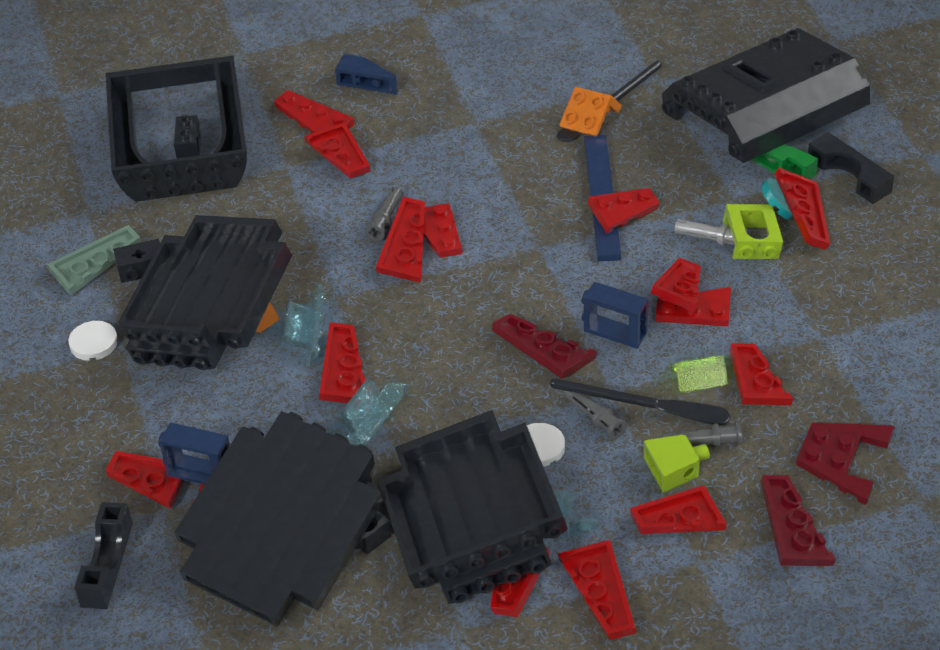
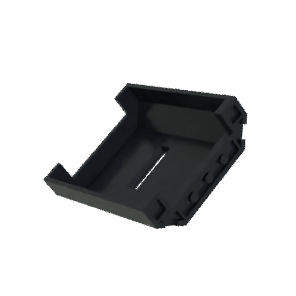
M796 28L699 72L684 76L682 79L672 83L662 93V110L674 120H679V108L684 107L726 133L729 138V154L745 163L870 105V84L866 78H861L856 69L859 64L854 57L804 30ZM758 74L768 81L763 83L752 75Z

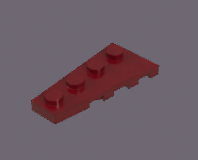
M508 314L492 324L493 332L561 379L592 362L597 356V351L591 348L587 351L578 347L579 343L572 340L565 342L556 338V333L549 330L540 331L536 329L537 325L512 314Z
M762 475L760 483L780 566H834L836 558L825 547L826 541L822 534L817 533L813 525L814 520L811 514L804 510L802 506L803 500L788 475Z

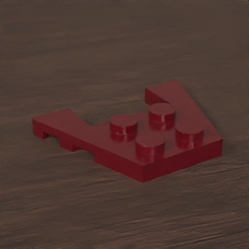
M812 422L798 454L796 465L823 481L828 480L838 486L839 491L845 494L847 492L857 498L858 502L866 505L873 488V481L849 475L848 472L860 442L887 449L894 432V426Z

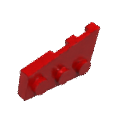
M650 188L591 196L587 204L606 234H608L618 225L622 227L633 218L639 219L658 209L660 202Z
M450 203L425 207L424 237L439 258L462 254V246Z
M731 287L698 292L695 312L658 298L655 322L729 327Z
M115 451L106 468L109 478L171 509L184 482L183 479L167 476L165 464H163L160 458Z
M704 485L630 508V516L640 534L726 530L727 523Z

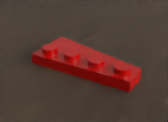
M286 90L274 100L275 107L290 119H295L299 126L303 129H308L311 133L344 122L349 129L355 125L353 117L290 90Z
M778 168L774 175L805 243L812 247L826 250L830 245V239L818 182Z
M408 197L402 198L376 265V273L421 283L425 201Z
M329 323L319 400L369 405V394L366 390L365 376H363L362 361L358 353L359 347L354 325Z
M606 540L558 553L560 562L609 641L636 634L611 541Z

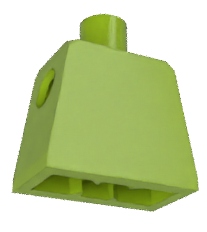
M685 435L644 441L643 458L663 493L699 476L700 461L710 458L706 444L692 447Z

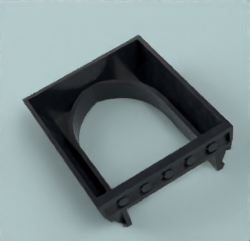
M233 55L105 73L111 171L117 184L128 197L135 202L237 187L245 172L247 149ZM216 80L222 135L220 143L213 154L148 163L137 150L132 92Z

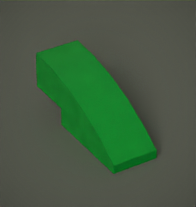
M782 145L752 159V161L772 173H775L778 168H782L812 179L816 176L818 158L796 148Z

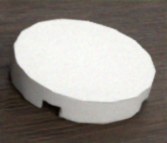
M90 321L79 325L70 333L68 339L71 353L76 358L89 361V358L96 357V360L108 356L117 346L115 328L104 321Z
M546 423L527 425L543 467L549 466L550 462L560 460L565 452V438L562 432L555 426Z

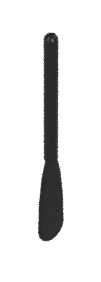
M655 61L611 96L619 101L660 69L662 63ZM561 129L557 133V138L560 141L569 142L575 140L582 133Z
M552 379L550 381V386L554 389L657 408L676 416L712 425H726L730 420L728 411L718 406L678 400H658L656 398L560 379Z

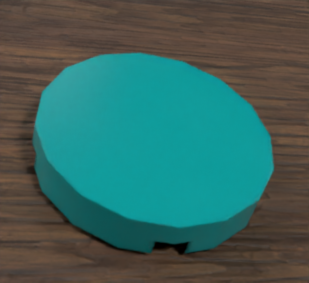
M773 178L766 179L761 186L765 199L770 206H776L779 209L777 212L781 217L791 219L793 214L778 181Z

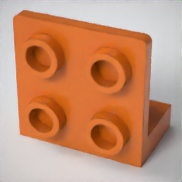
M575 87L559 126L563 129L596 137L606 113H619L622 105L611 95Z

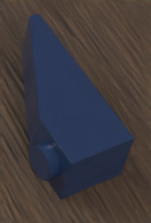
M343 54L335 68L337 85L389 94L398 93L396 75L365 57Z

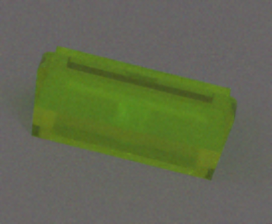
M724 355L670 363L671 373L676 374L680 393L728 385Z

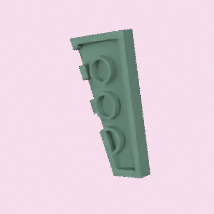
M127 225L47 264L49 272L71 296L116 263L114 248L140 243V236Z

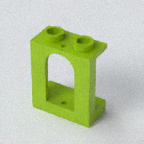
M727 204L723 225H728V228L731 229L735 244L732 258L779 259L783 239L773 207L769 204ZM745 228H766L768 236L764 239L752 238L746 233Z

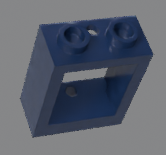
M594 282L589 290L584 291L581 300L582 304H584V311L582 313L584 331L638 349L648 329V298ZM597 306L629 316V325L597 315Z
M171 422L165 432L160 434L158 441L167 476L204 485L230 446L228 435ZM182 449L208 455L209 460L185 455Z

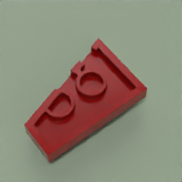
M345 122L304 136L305 142L347 177L353 178L371 172L367 159Z
M679 257L654 283L650 294L657 296L662 301H669L695 312L701 266Z
M731 343L729 352L741 403L746 405H792L793 397L790 393H786L783 390L781 380L778 376L774 377L769 369L770 364L756 344Z
M540 573L526 574L515 583H505L495 587L492 590L490 604L492 612L518 618Z

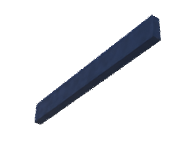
M597 135L596 137L584 136L590 197L613 193L606 135ZM592 212L597 260H621L618 226L614 227L612 232L606 234Z

